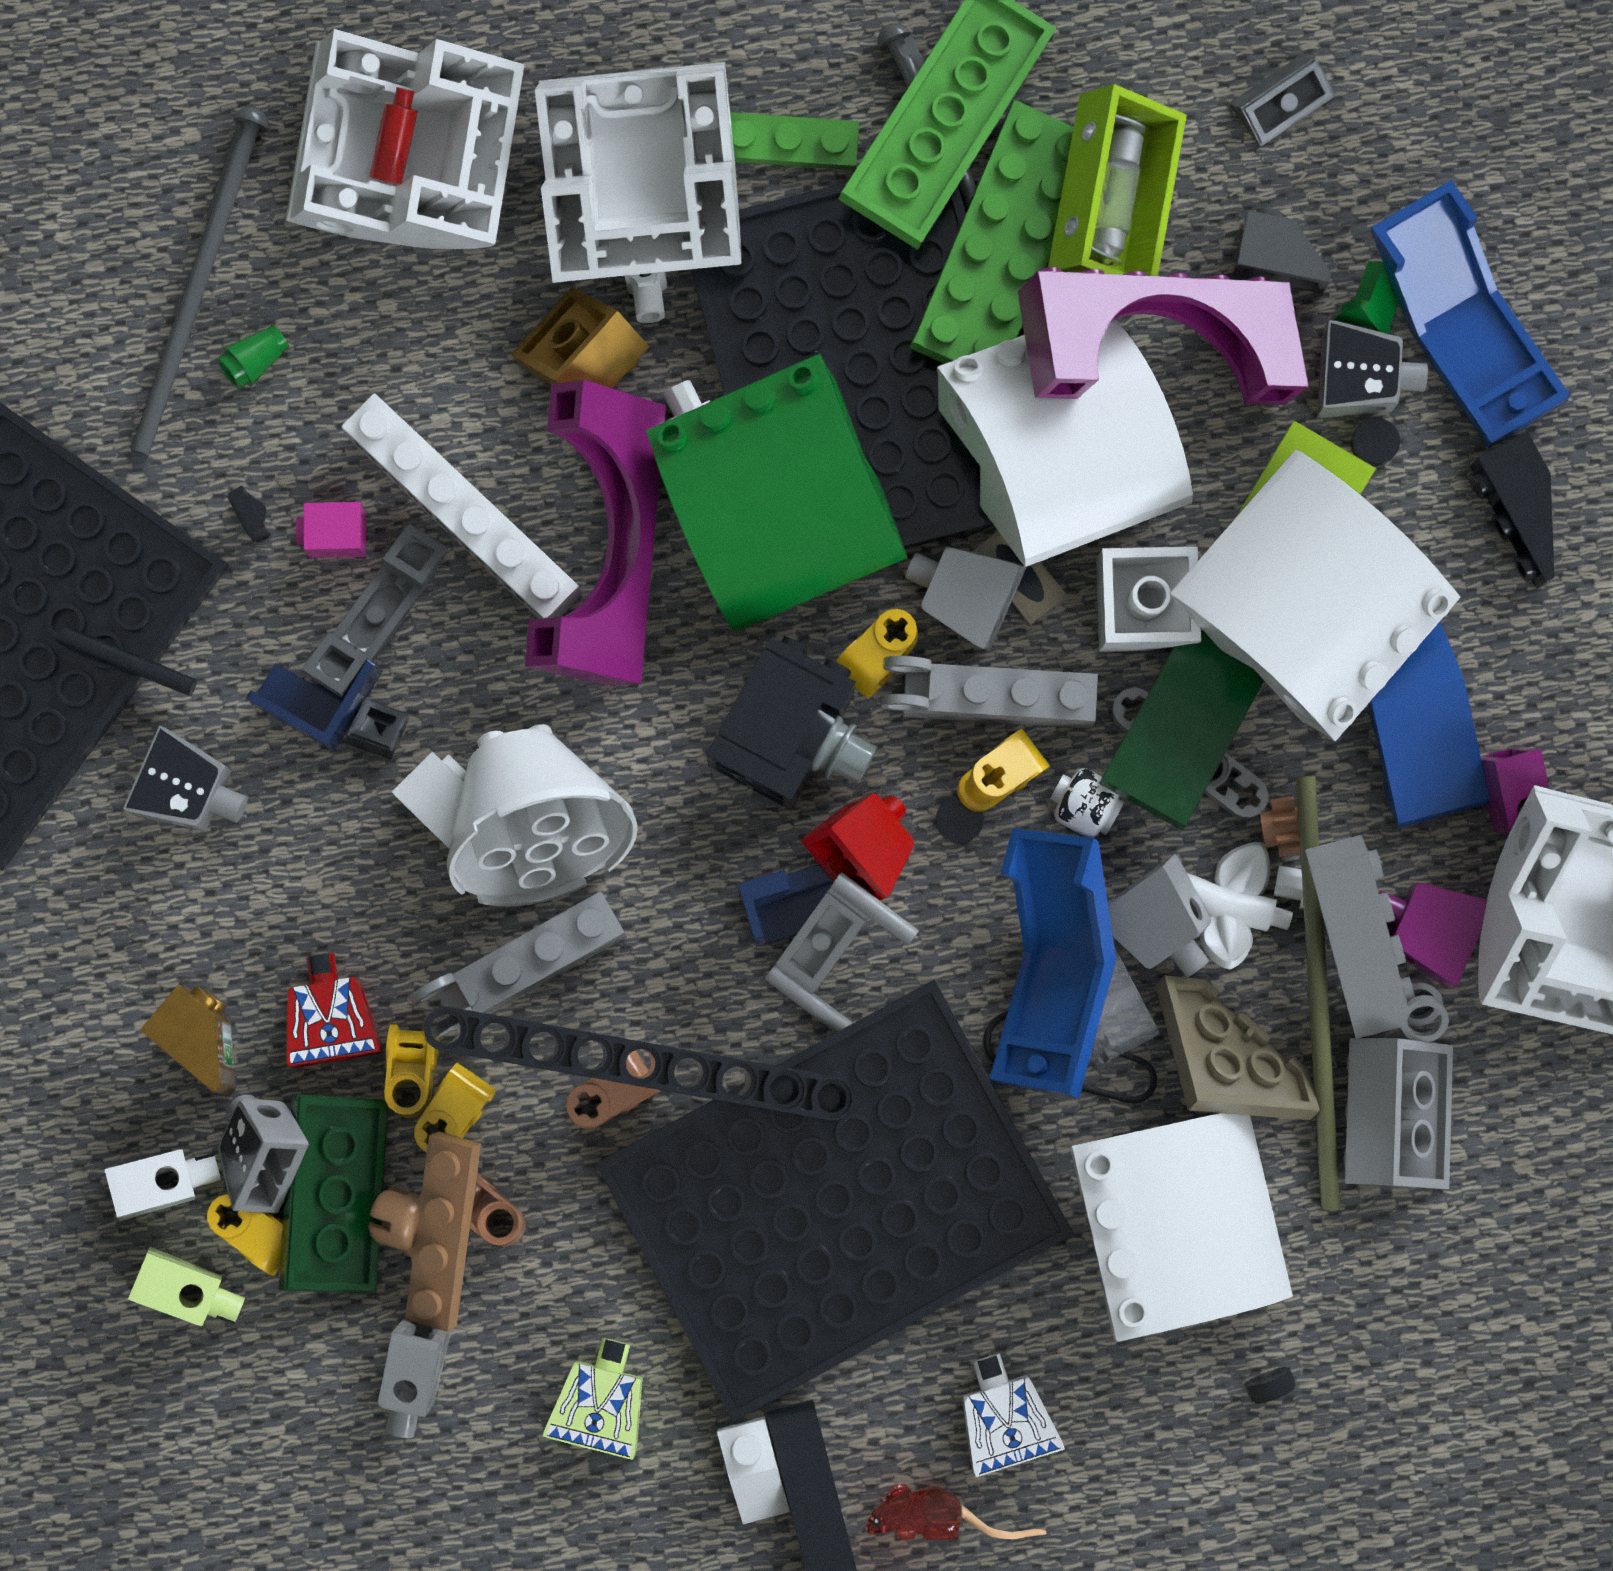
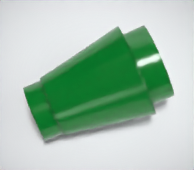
M271 325L267 329H263L224 347V353L216 360L227 379L233 386L240 389L246 384L252 386L282 353L289 348V345L279 329Z

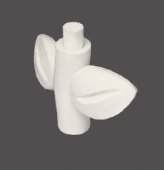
M1248 843L1225 854L1217 863L1214 878L1215 884L1187 873L1211 919L1209 926L1200 934L1201 945L1206 955L1217 965L1231 970L1247 957L1253 942L1250 928L1268 931L1270 925L1288 930L1293 912L1276 907V899L1261 896L1267 888L1270 877L1269 854L1264 843Z

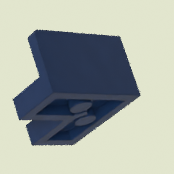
M368 659L350 689L340 697L318 683L315 686L275 663L258 693L250 690L246 699L256 708L335 752L355 719L364 699H367L383 671L377 663Z
M820 865L786 874L785 870L738 884L739 893L756 947L797 935L834 883Z

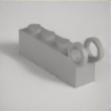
M889 656L883 659L884 670L905 673L904 694L882 695L881 707L903 711V717L1091 729L1096 721L1098 674L931 664L929 659L913 656Z
M1362 835L1306 849V857L1355 1038L1358 1039L1400 1027L1404 1035L1410 1040L1428 1043L1441 1037L1448 1027L1449 1017L1437 986L1425 979L1410 980V977L1400 978L1397 965L1406 963L1399 935L1390 937L1386 922L1394 921L1395 917L1388 892L1378 893L1375 880L1384 878L1377 849L1367 851ZM1414 990H1426L1434 997L1428 995L1415 997ZM1418 1007H1431L1429 1011L1422 1015L1415 1016L1410 1014ZM1440 1014L1438 1024L1430 1031L1417 1032L1408 1026V1024L1413 1026L1426 1025L1435 1020Z
M600 891L456 973H449L431 981L413 992L409 998L415 1006L438 995L444 1007L491 1014L625 939L627 936L606 898ZM449 1015V1017L432 1026L431 1032L433 1037L437 1039L455 1029L459 1030L457 1020Z

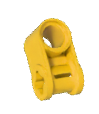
M887 610L879 616L862 636L852 642L836 660L837 663L851 671L849 678L856 681L855 688L866 699L872 697L894 673L883 669V659L889 656H908L915 648L919 636L915 620L904 610ZM892 624L898 628L905 624L904 631L907 639L901 642L895 638L888 642L889 634L886 627Z
M1020 729L997 745L989 754L981 758L959 780L957 786L958 797L966 808L975 812H984L1013 792H1018L1026 787L1031 779L1035 776L1038 778L1051 766L1025 731Z
M390 1024L386 1043L385 1101L389 1108L398 1115L405 1118H416L424 1113L432 1100L434 1070L437 1067L439 1050L431 1047L425 1041L422 1031L401 1030L398 1024ZM403 1046H416V1047H423V1048H421V1049H418V1048H405V1047H403ZM412 1082L418 1084L421 1096L416 1105L409 1108L400 1107L396 1100L398 1089L405 1083Z
M456 1063L447 1073L437 1088L432 1101L417 1121L414 1128V1137L417 1145L427 1153L429 1134L426 1132V1129L430 1124L438 1127L442 1122L447 1123L445 1127L446 1134L463 1138L469 1128L480 1118L483 1113L481 1109L487 1101L491 1102L497 1089L459 1063Z
M225 1194L217 1197L207 1211V1221L210 1228L215 1234L238 1249L252 1264L267 1274L275 1276L280 1269L283 1219L269 1212L238 1211L237 1215L243 1220L242 1223H233L226 1226L223 1222L227 1215L222 1211L223 1206L231 1207L229 1195Z

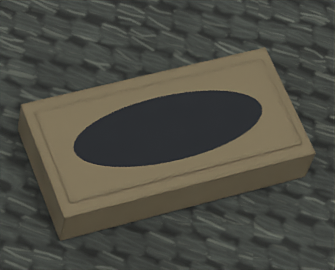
M999 531L972 550V552L1022 564ZM1037 562L1027 566L1011 604L1030 627L1063 602L1067 595L1043 564Z

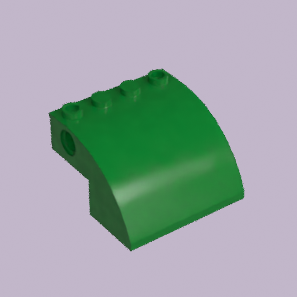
M817 354L646 430L661 477L686 540L713 597L733 632L908 558L880 481L862 452L838 384L821 354Z

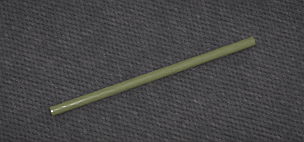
M1304 776L1296 777L1313 1081L1315 1095L1320 1111L1315 1115L1321 1210L1340 1209L1324 920L1305 853L1306 849L1319 846L1316 777Z

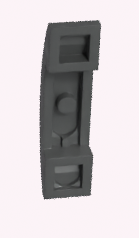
M408 523L382 558V567L332 634L327 633L304 664L301 672L342 697L352 686L368 659L374 662L396 633L448 552V547Z

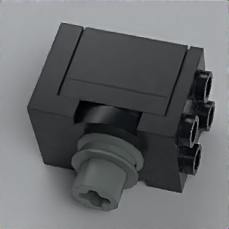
M770 636L765 649H763L723 722L718 736L716 735L706 757L708 767L792 811L813 771L819 769L825 772L824 776L826 779H829L834 771L859 784L878 747L854 735L857 727L856 724L848 726L843 723V716L855 693L856 681L849 678L851 671L830 659H826L824 664L810 658L807 656L809 649L792 638L784 636L780 642Z

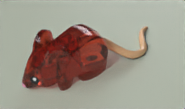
M895 1484L891 1487L885 1500L871 1513L866 1524L867 1533H888L896 1530L899 1540L915 1539L916 1534H922L925 1540L957 1539L962 1519L992 1538L1018 1539L1046 1535V1530L1042 1529L1014 1532L993 1529L961 1505L959 1499L949 1490L937 1486H928L911 1491L906 1484Z

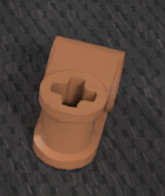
M637 1050L633 1051L627 1058L626 1068L633 1077L644 1076L648 1069ZM590 1078L570 1092L567 1098L566 1109L569 1118L575 1125L581 1128L592 1129L622 1112L624 1114L632 1110L640 1102L647 1098H652L661 1091ZM585 1093L590 1099L598 1096L602 1102L596 1107L598 1116L590 1119L587 1114L578 1116L575 1113V1109L580 1106L578 1097Z
M477 1172L470 1228L485 1241L493 1245L509 1246L515 1244L525 1232L526 1221L523 1213L517 1206L499 1193L489 1180ZM506 1210L512 1215L514 1226L510 1234L498 1238L491 1232L490 1220L495 1213Z

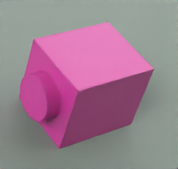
M361 502L304 503V517L296 518L297 545H304V551L310 558L366 557L365 508Z

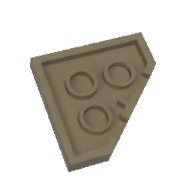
M1164 975L1155 985L1188 1111L1311 1120L1320 1111L1308 1068L1294 1056L1289 1061L1267 1043L1271 1036L1242 1011L1238 1016L1230 1011L1216 998L1220 992L1205 979Z

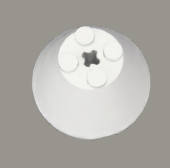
M539 724L529 729L508 733L491 731L478 739L477 744L479 748L472 754L467 764L447 858L448 874L457 892L461 895L465 891L475 894L479 903L492 906H522L541 903L586 887L585 877L598 871L603 866H606L607 871L610 872L626 857L634 845L638 831L632 808L617 792L558 740L548 725Z

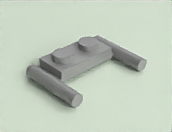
M841 873L765 977V980L834 1033H837L848 1027L852 1021L814 992L821 985L869 917L907 946L919 930L844 873Z

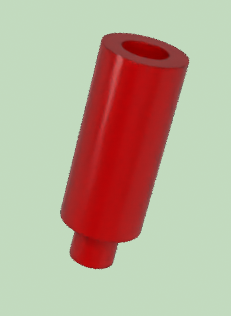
M396 87L393 104L385 102L369 177L394 184H402L418 110L411 108L415 91Z

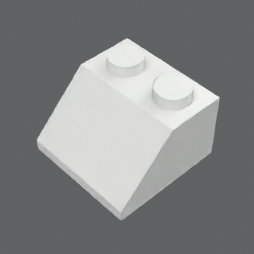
M1198 547L1102 548L1096 558L1099 652L1150 651L1201 642V627L1170 595L1172 590L1198 562Z

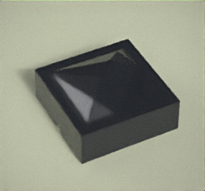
M243 486L229 492L227 498L251 540L257 543L270 536L271 534L265 525L267 509L264 503L248 493Z
M365 698L347 734L346 744L391 760L407 726L409 714Z

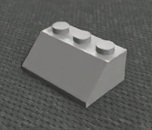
M1350 1038L1349 1055L1347 1057L1348 1102L1345 1107L1347 1120L1346 1151L1344 1154L1345 1184L1449 1189L1453 1045L1425 1043L1399 1038Z

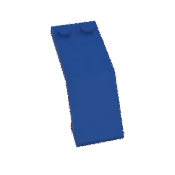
M1450 180L1374 225L1370 231L1410 332L1488 448H1491L1566 403L1571 395L1498 291L1474 227L1478 217L1454 182Z
M1440 621L1387 681L1386 685L1368 703L1384 775L1383 789L1398 829L1486 805L1490 802L1464 677Z
M1013 828L1000 874L1013 881L1024 954L989 1080L999 1085L1079 1099L1116 963L1099 842L1089 837Z

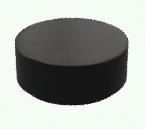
M1370 418L1363 421L1356 428L1351 438V449L1354 456L1373 467L1382 466L1391 461L1400 446L1398 430L1391 422L1383 418Z
M958 795L946 799L940 805L936 814L938 832L945 840L954 844H965L975 839L984 823L983 812H975L966 808L961 803Z
M1279 1367L1249 1379L1244 1385L1251 1402L1260 1404L1278 1399L1294 1390L1296 1382L1290 1367Z

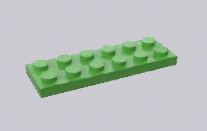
M964 0L842 190L838 200L918 250L1049 42L1056 27L1014 0Z
M1016 100L1012 102L909 348L946 364L957 360L961 356L971 355L998 345L1002 341L1017 338L1023 324L1018 290L1034 276L1036 271L1045 268L1050 258L1074 127Z

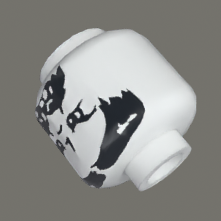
M1087 768L1079 769L1072 778L1063 774L1050 797L1052 801L1058 803L1054 811L1056 821L1089 838H1094L1099 832L1105 835L1108 833L1124 802L1118 799V794L1098 784L1102 776Z

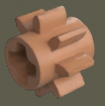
M1294 796L1272 799V811L1260 812L1265 847L1278 846L1280 857L1300 854L1298 807H1295Z

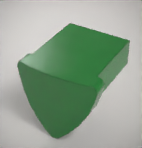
M1368 261L1354 301H1349L1338 307L1332 319L1333 321L1389 334L1390 325L1399 302L1383 261Z

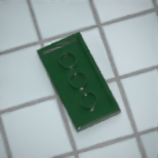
M1202 630L1200 643L1173 647L1098 784L1182 831L1190 820L1264 680L1252 667L1223 652Z
M292 1094L291 1113L309 1145L285 1196L279 1290L376 1294L380 1244L371 1237L369 1223L381 1225V1220L370 1216V1212L376 1198L383 1192L388 1105L382 1099Z

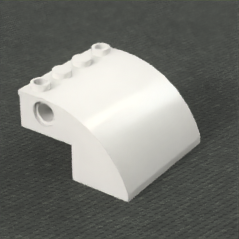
M334 29L321 41H317L315 45L285 221L347 237L419 248L474 249L495 245L524 64L438 39L434 40L421 52L416 53ZM396 87L415 91L411 108L418 110L402 184H394L369 177L385 102L393 104Z
M725 62L539 81L535 88V97L546 179L541 187L552 283L741 264L738 193Z
M1117 320L1110 322L1100 344L1098 355L1099 381L1078 399L1035 398L1025 335L1012 340L1002 341L998 345L971 355L961 356L957 360L937 367L939 411L980 465V507L1024 567L1192 503L1193 492L1183 446L1164 394L1138 347Z
M1298 450L1291 454L1170 593L1223 652L1252 667L1302 722L1334 741L1354 722L1355 718L1386 685L1387 681L1460 599L1459 594L1431 561L1387 517L1340 478Z
M1533 786L1505 842L1487 897L1478 962L1479 998L1482 1005L1613 1034L1612 804Z
M1219 1113L1070 1146L1080 1194L1083 1195L1104 1286L1103 1295L1111 1330L1116 1342L1223 1318L1293 1297L1250 1115Z

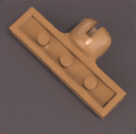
M439 1131L429 1135L421 1194L392 1187L378 1195L370 1212V1216L384 1221L383 1225L369 1223L371 1237L377 1243L405 1251L411 1257L412 1269L405 1319L445 1332H449L457 1327L481 1143Z

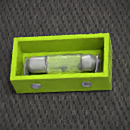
M1116 84L1080 94L1048 267H1057L1062 272L1081 273L1090 269H1100L1105 274L1123 275L1132 271H1142L1147 276H1158L1186 114Z

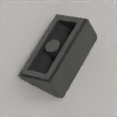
M1303 53L1231 101L1229 105L1259 147H1261L1334 98L1335 94L1317 58Z

